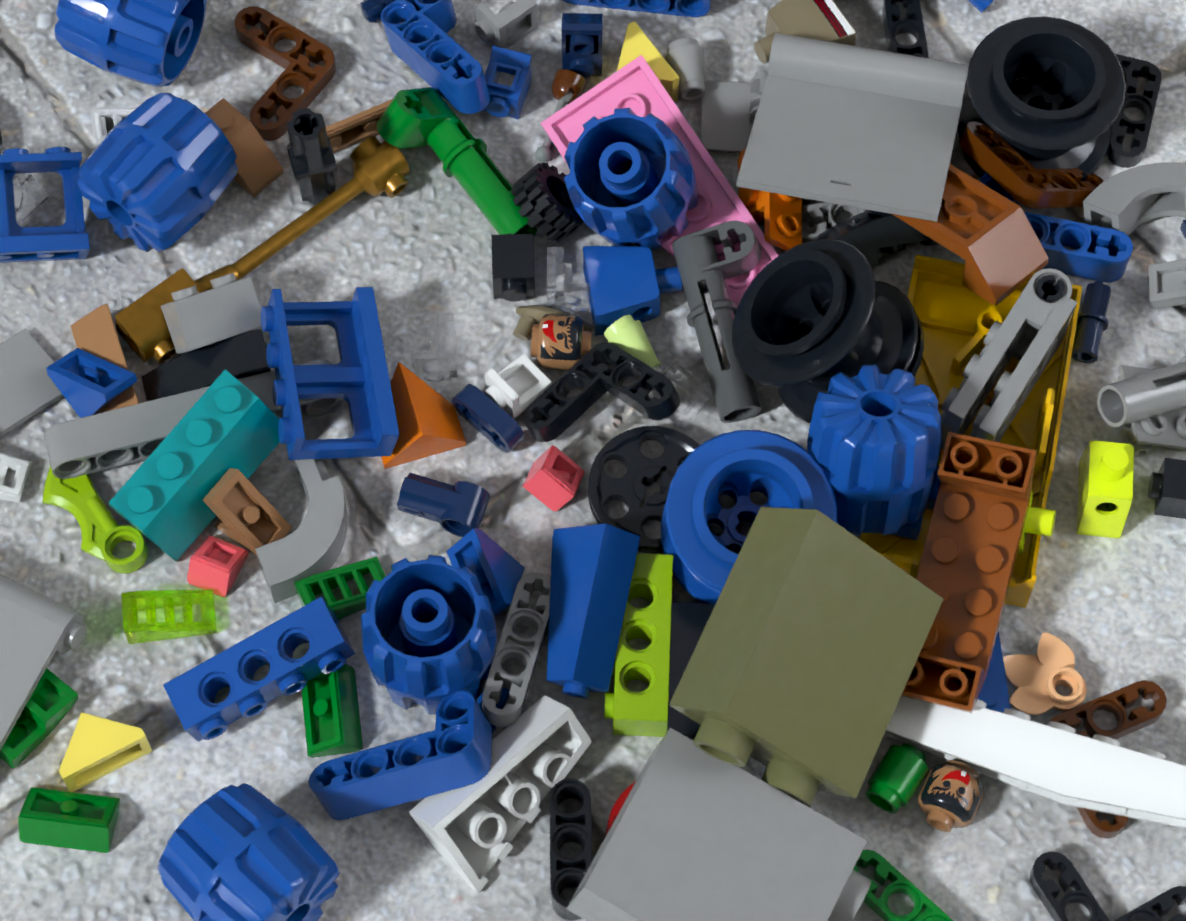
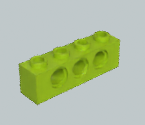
M637 553L611 676L615 677L614 692H605L604 719H613V735L664 737L667 733L673 555ZM635 598H645L651 604L646 608H636L629 602ZM641 638L650 645L645 649L636 650L627 643L632 639ZM632 680H641L649 687L644 691L634 692L629 690L626 684Z

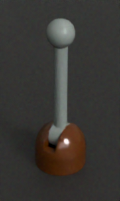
M566 69L556 72L552 82V93L554 98L558 100V104L554 113L583 94L586 86V80L583 76ZM548 134L545 136L543 145L538 147L535 152V156L540 162H547L551 158L550 146L552 140Z

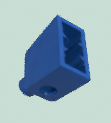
M583 247V272L595 336L603 335L610 325L629 314L635 321L640 320L641 323L656 319L660 316V294L682 291L678 267L655 269L652 252L648 247Z

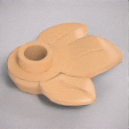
M1044 632L1038 642L1036 655L1014 654L1003 657L1006 678L1017 688L1009 702L1018 711L1029 715H1041L1052 708L1059 711H1068L1082 704L1087 691L1086 683L1083 677L1074 670L1075 656L1073 651L1056 636ZM1064 685L1069 688L1071 694L1062 696L1056 692L1055 687Z

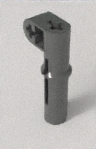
M736 220L685 235L672 244L690 310L687 316V323L690 327L695 328L719 418L724 423L746 420L761 411L754 381L740 368L734 356L732 325L738 306L730 300L725 279L754 269L761 258V247L751 227L744 222ZM741 242V250L733 252L735 249L734 244ZM723 244L726 260L719 262L715 245ZM706 293L710 294L730 369L725 370L714 325L704 295Z

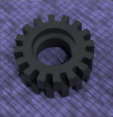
M543 162L542 164H536L516 181L511 192L515 196L513 199L514 204L521 207L518 212L522 217L526 216L528 218L527 224L531 228L535 226L537 234L541 237L546 235L548 241L553 242L555 240L557 243L564 240L581 226L584 221L575 210L564 181L565 174L563 172L558 174L557 167L553 165L549 167L548 163Z

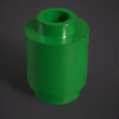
M904 743L902 746L891 745L867 781L869 788L865 793L866 797L878 808L888 813L895 814L900 807H906L929 772V768L924 762L926 759L925 755L910 744Z

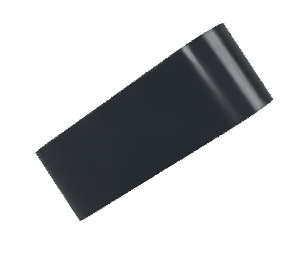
M569 778L555 784L549 798L550 890L552 906L556 914L564 920L575 921L582 918L566 909L570 902L563 900L559 894L566 887H578L592 862V817L589 789L583 782ZM574 798L582 803V807L576 812L569 813L561 810L559 804L565 799ZM568 842H576L583 847V851L575 857L564 856L560 853L559 849Z

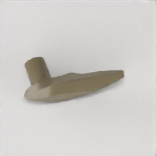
M520 306L516 308V313L521 317L513 331V335L521 340L528 341L532 333L533 324H539L544 315L571 314L544 306ZM582 320L584 331L593 332L594 326Z

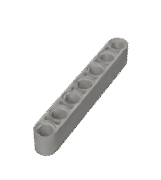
M320 359L297 365H320L332 363L328 360ZM275 370L238 379L259 397L278 418L282 417L281 407L274 405L272 396L273 381L276 380ZM210 386L51 426L44 432L43 437L53 475L60 479H69L146 460ZM342 398L299 399L302 420L332 413L339 409L344 401Z

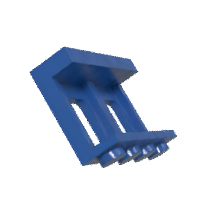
M53 147L45 150V153L29 154L27 149L13 148L3 151V154L0 155V263L86 259L90 250L89 234L85 233L83 199L77 184L78 172L82 162L81 152H71L70 148ZM45 172L60 174L63 182L66 222L61 226H19L15 215L14 175L19 173Z
M356 287L352 301L283 302L281 289H272L268 305L262 306L261 327L263 332H269L270 343L267 344L266 351L267 364L270 369H275L276 380L273 381L272 396L274 405L280 406L282 413L278 423V435L280 443L287 445L289 460L391 456L400 434L373 287ZM287 326H332L336 331L341 362L338 364L293 365ZM342 398L346 400L349 407L353 437L305 440L299 399Z

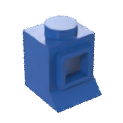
M492 46L490 61L485 73L490 102L482 111H486L495 117L502 118L507 116L519 119L532 82L530 54Z

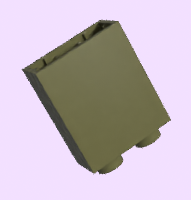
M760 507L669 705L701 725L693 741V744L698 749L720 761L738 767H745L749 756L766 766L761 780L808 807H811L818 791L856 798L943 602V598L819 510Z

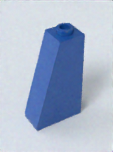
M606 523L554 529L552 536L546 681L563 686V694L576 698L587 699L590 692L609 691L641 537Z

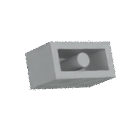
M230 273L210 280L212 289L198 293L196 285L171 293L174 301L161 305V309L177 354L192 351L261 327V306L251 276L236 280L235 274Z

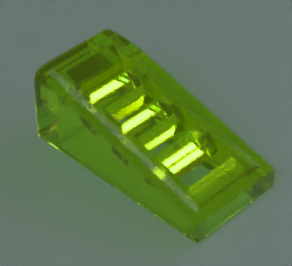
M152 590L121 593L123 627L129 644L217 633L213 590ZM193 604L201 605L202 621L193 622ZM182 606L183 622H175L174 607ZM164 608L165 622H157L156 609ZM138 611H146L147 623L138 622Z

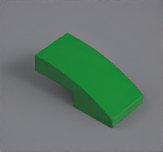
M46 668L0 750V758L13 769L39 746L78 700V694L48 668Z

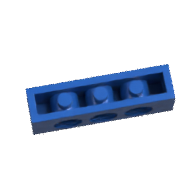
M321 596L163 684L184 730L199 742L202 739L210 740L222 735L227 730V725L242 717L250 718L258 715L266 709L267 703L279 696H289L299 692L306 686V681L321 673L328 674L340 669L345 665L346 659L355 655V652L333 609ZM309 643L308 652L301 658L293 659L295 649L301 644ZM264 665H270L267 676L262 680L254 681V674L257 669ZM224 687H230L228 697L220 703H214L217 692Z

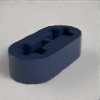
M467 384L452 398V403L458 413L501 451L505 453L511 452L525 438L519 424L476 386Z

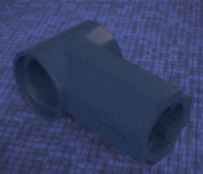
M409 473L402 483L397 507L399 511L438 522L449 533L458 537H464L473 528L479 529L491 496L484 488L470 482L458 481L454 485Z

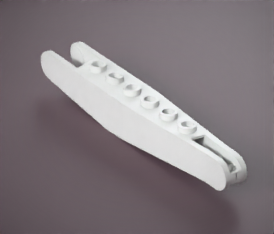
M901 696L884 734L888 738L910 744L921 751L944 760L962 762L980 774L1063 805L1186 829V766L1165 760L1166 756L1155 750L1138 748V752L1119 747V741L1107 736L1094 734L1093 738H1088L1075 734L1074 728L1062 723L1049 721L1047 726L1030 721V715L1017 710L1005 708L1003 713L986 708L987 704L977 699L972 713Z

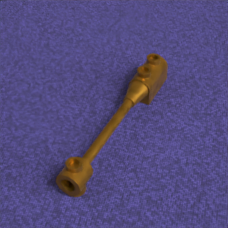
M375 136L367 138L350 155V158L354 161L352 164L353 179L232 265L228 264L195 281L184 268H181L116 314L115 324L117 332L142 361L147 362L153 357L158 363L167 361L176 353L161 305L174 301L171 293L196 285L198 293L212 289L210 280L230 273L235 274L236 280L243 278L362 192H366L374 197L379 196L383 192L390 198L397 196L407 187L409 182L405 176L410 173L409 165L400 150L386 141L380 143Z

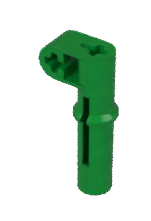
M434 87L397 92L376 124L380 136L386 142L398 148L406 149L429 145L443 162L442 171L447 177L454 176L499 235L533 234L534 238L537 234V228L535 226L531 228L527 224L528 218L526 216L522 217L518 212L521 207L514 204L513 199L515 196L511 192L514 187L486 153L487 145L482 139H475L439 92Z

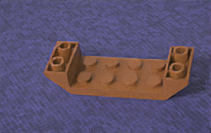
M951 164L949 165L938 222L892 214L966 260L962 286L994 306L1029 280L1036 272L1048 265L1049 258L1021 206Z
M948 432L937 473L940 487L916 580L942 597L943 602L901 696L972 713L987 676L1029 508L1037 450Z

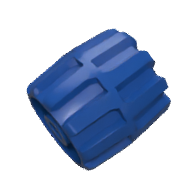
M59 0L56 10L59 20L55 24V38L66 51L106 72L155 88H162L163 86H170L178 78L192 57L203 28L207 0Z
M162 92L148 98L105 136L80 167L77 184L83 197L90 200V209L99 220H108L113 225V233L122 240L128 237L133 239L139 250L149 252L154 248L160 253L173 245L210 211L237 174L238 167L235 163L237 155L219 126L196 105L171 93Z
M615 108L612 115L601 119L594 116L584 123V131L575 143L569 142L564 157L570 169V174L564 176V181L573 206L586 226L603 237L612 246L641 244L644 248L648 247L651 250L662 248V238L667 235L680 236L689 225L686 212L696 208L698 205L699 190L690 155L679 138L662 120L653 114H648L646 118L640 117L631 108Z
M862 365L859 374L856 376L848 377L842 372L834 375L830 379L828 393L819 392L817 395L807 438V452L824 469L832 485L837 504V524L853 534L881 533L882 536L897 533L899 527L907 523L914 524L926 510L941 457V416L938 411V400L934 392L927 385L920 384L915 386V377L910 372L899 368L886 375L881 373L877 365Z
M428 555L427 560L409 562L405 558L392 564V572L383 580L378 581L375 579L366 592V613L361 615L363 653L378 686L384 685L393 703L407 710L412 704L422 705L428 715L436 714L440 701L457 691H469L474 698L479 695V682L488 678L497 647L495 616L488 597L482 592L477 576L464 566L459 570L447 564L445 557Z
M245 783L239 786L229 785L197 806L170 837L158 863V872L163 885L194 921H318L323 915L320 908L322 903L332 898L336 893L338 885L334 880L340 874L333 859L294 817L259 790Z

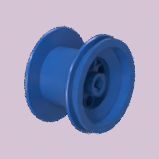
M762 430L728 432L705 441L692 451L678 467L670 483L661 519V545L664 554L673 555V576L684 590L699 602L716 604L739 555L728 549L733 548L740 552L747 537L736 531L739 521H747L753 524L760 507L819 510L837 523V504L832 485L824 469L809 452L796 442L779 434ZM753 492H761L766 496L767 503L760 506L755 505L750 500L749 495ZM722 495H729L734 499L735 506L729 509L720 506L718 498ZM716 523L720 525L723 534L719 537L715 536L710 531L708 524Z

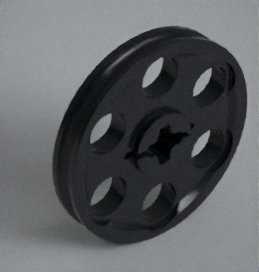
M661 426L637 427L612 438L597 454L589 475L588 501L597 524L606 523L641 536L638 552L663 553L661 538L649 539L643 534L641 527L649 520L661 522L670 483L677 471L678 465L700 445L689 436L677 430ZM648 440H655L661 443L664 453L658 458H647L640 451L641 444ZM610 460H619L626 465L627 473L621 478H611L605 474L603 466ZM664 471L660 482V492L662 494L655 492L652 497L649 496L645 506L641 508L645 501L646 486H651L654 482H657L661 472ZM611 500H620L627 505L628 512L623 518L613 519L605 514L604 505Z

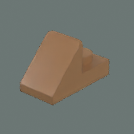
M229 468L203 499L204 503L220 518L216 522L215 527L256 556L255 548L284 538L293 528L239 469Z

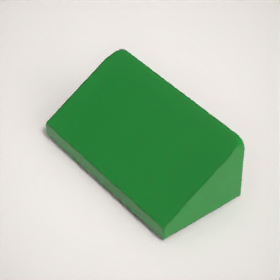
M345 664L332 673H321L306 681L307 684L301 692L308 757L314 758L354 753L362 750L363 742L354 668Z
M31 787L18 816L19 839L23 843L107 853L113 840L120 798Z

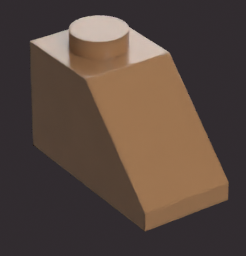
M224 98L205 112L219 126L233 146L237 155L235 163L238 167L234 180L249 194L256 197L284 173L283 167L253 124Z

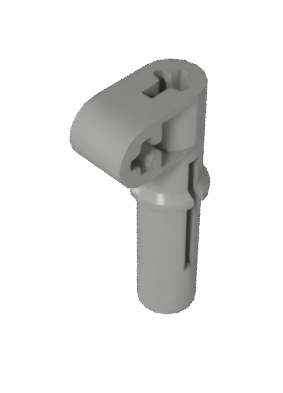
M1186 356L1182 357L1175 365L1102 387L1098 393L1097 404L1103 420L1112 427H1121L1185 407Z

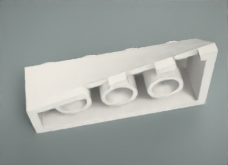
M544 695L526 710L514 724L508 726L492 740V764L490 771L483 779L472 785L426 797L409 813L431 845L471 888L479 894L489 881L486 875L498 859L502 862L514 847L510 844L526 821L530 824L542 810L539 808L541 801L555 784L565 779L592 740L571 708Z

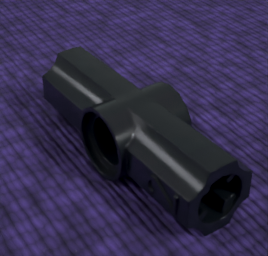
M309 108L295 111L293 118L287 123L290 145H287V151L295 179L298 182L302 201H308L315 206L336 191L333 172L337 171V166L322 114L314 113Z

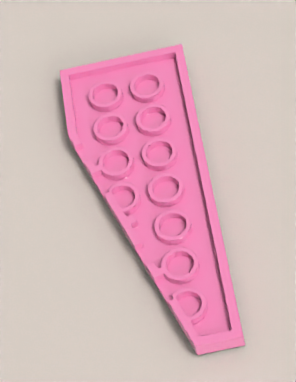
M642 55L540 123L565 160L564 156L569 142L575 143L584 131L583 124L594 116L601 119L614 114L615 108H631L637 116L646 118L651 113L662 120L688 151L699 193L696 208L686 212L689 222L688 227L680 236L669 234L662 238L661 249L675 258L672 244L680 237L728 221L737 220L746 223L751 227L761 247V258L755 268L749 272L725 279L730 300L736 303L737 306L753 279L767 264L779 256L773 246L765 241L764 233ZM741 242L734 244L735 249L733 252L741 250ZM723 244L715 245L719 262L726 260Z

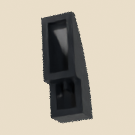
M262 329L203 346L142 376L146 401L211 386L225 369L236 379L271 371L267 364V350Z

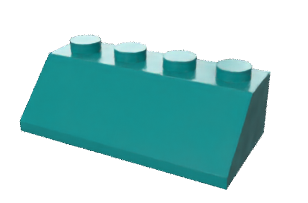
M225 369L109 501V506L177 562L216 517V514L204 503V497L229 468L239 469L247 479L255 472L280 443L278 435L279 418L259 397Z

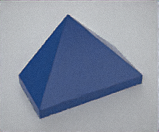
M76 348L46 368L47 375L80 418L95 415L137 382L135 373L79 348Z
M473 528L446 552L453 567L460 570L465 566L477 576L482 592L488 597L496 617L511 605L517 584L523 575L525 567L481 529Z

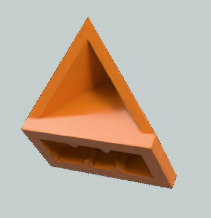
M398 362L390 384L400 435L391 456H381L384 469L466 446V439L454 405Z

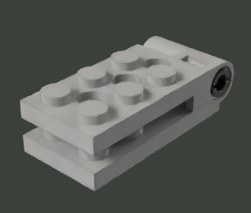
M1051 268L1036 272L1004 322L995 321L984 339L983 343L986 345L980 356L977 354L972 356L962 376L965 378L959 389L953 387L942 405L941 449L944 450L948 432L964 435L975 416L976 418L972 424L974 429L970 436L1000 442L1063 341L1077 302L1070 298L1072 294L1071 281L1063 272ZM1015 357L1020 362L1014 372L1004 371L1011 358ZM998 381L993 391L995 395L991 400L989 406L986 404L983 405L984 401L986 400L994 385Z

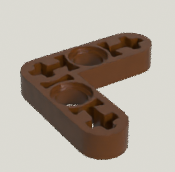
M249 6L239 11L235 17V28L239 41L285 69L250 111V121L263 140L274 141L281 138L287 132V123L293 118L294 112L308 108L332 80L336 73L335 57L332 50L325 44L265 9ZM260 23L261 30L254 26ZM247 25L253 26L250 30L246 28ZM283 39H290L296 43L295 47L287 52H281L274 48L276 43ZM323 60L325 65L321 66L318 63ZM310 61L317 65L314 66V68H311ZM292 85H297L304 89L303 94L295 99L286 98L282 93L284 89ZM274 115L276 116L275 123L268 121L262 124V118L270 120Z
M969 122L959 140L960 147L1019 203L1031 208L1083 207V201L1094 189L1104 182L1094 173L1091 175L1087 174V178L1080 182L1083 178L1081 174L1083 171L1078 168L1035 169L989 126L979 122Z
M1143 680L1058 714L1050 721L1068 725L1075 730L1079 728L1083 721L1085 730L1076 734L1085 737L1088 734L1091 738H1093L1094 734L1116 740L1155 723L1166 707L1167 698L1159 685L1152 681ZM1140 694L1144 700L1152 699L1154 701L1150 712H1148L1145 706L1138 707L1130 712L1128 716L1130 721L1127 720L1125 709L1132 707ZM1101 709L1112 712L1116 717L1117 726L1111 730H1103L1097 727L1093 721V713ZM1077 808L1087 828L1092 834L1100 838L1108 839L1117 836L1122 832L1129 820L1128 817L1116 815L1113 825H1110L1107 820L1099 821L1097 819L1099 811Z

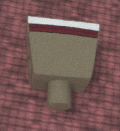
M782 0L768 11L765 29L767 36L754 42V49L759 60L766 64L769 62L775 33L855 46L857 32L833 0Z

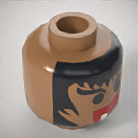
M546 314L541 318L539 324H533L531 357H537L538 364L542 368L569 370L591 349L592 332L584 331V323L578 316Z
M948 760L945 764H939L931 768L917 801L919 808L927 815L926 822L930 826L944 832H950L952 828H965L973 822L985 791L983 784L979 780V774L975 769L962 762Z

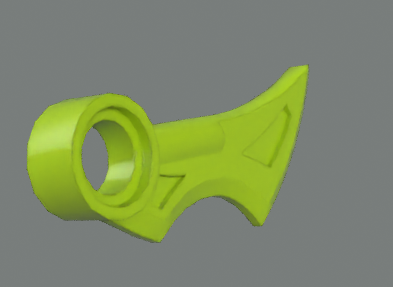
M50 466L42 502L43 504L61 507L76 518L82 534L81 549L105 561L113 571L120 574H129L141 568L148 557V548L142 534L134 527L128 525L119 526L97 492L89 474L75 478L60 479L53 475ZM122 541L134 542L136 549L130 557L119 559L113 555V550L118 543Z

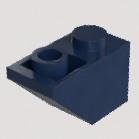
M562 13V69L574 71L584 78L602 76L603 14Z

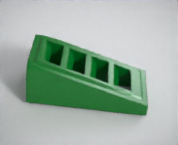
M376 556L308 576L294 582L302 607L316 600L315 595L323 593L326 602L333 609L337 619L340 620L366 609V592L368 587L363 575L371 573L373 580L376 579L378 581L383 580L386 575ZM353 579L361 593L355 596L352 595L347 585V582ZM337 586L344 598L338 601L335 600L331 591L332 588Z

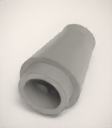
M680 38L671 42L667 47L665 60L679 76V91L682 98L685 100L701 98L706 92L704 87V49L693 38Z

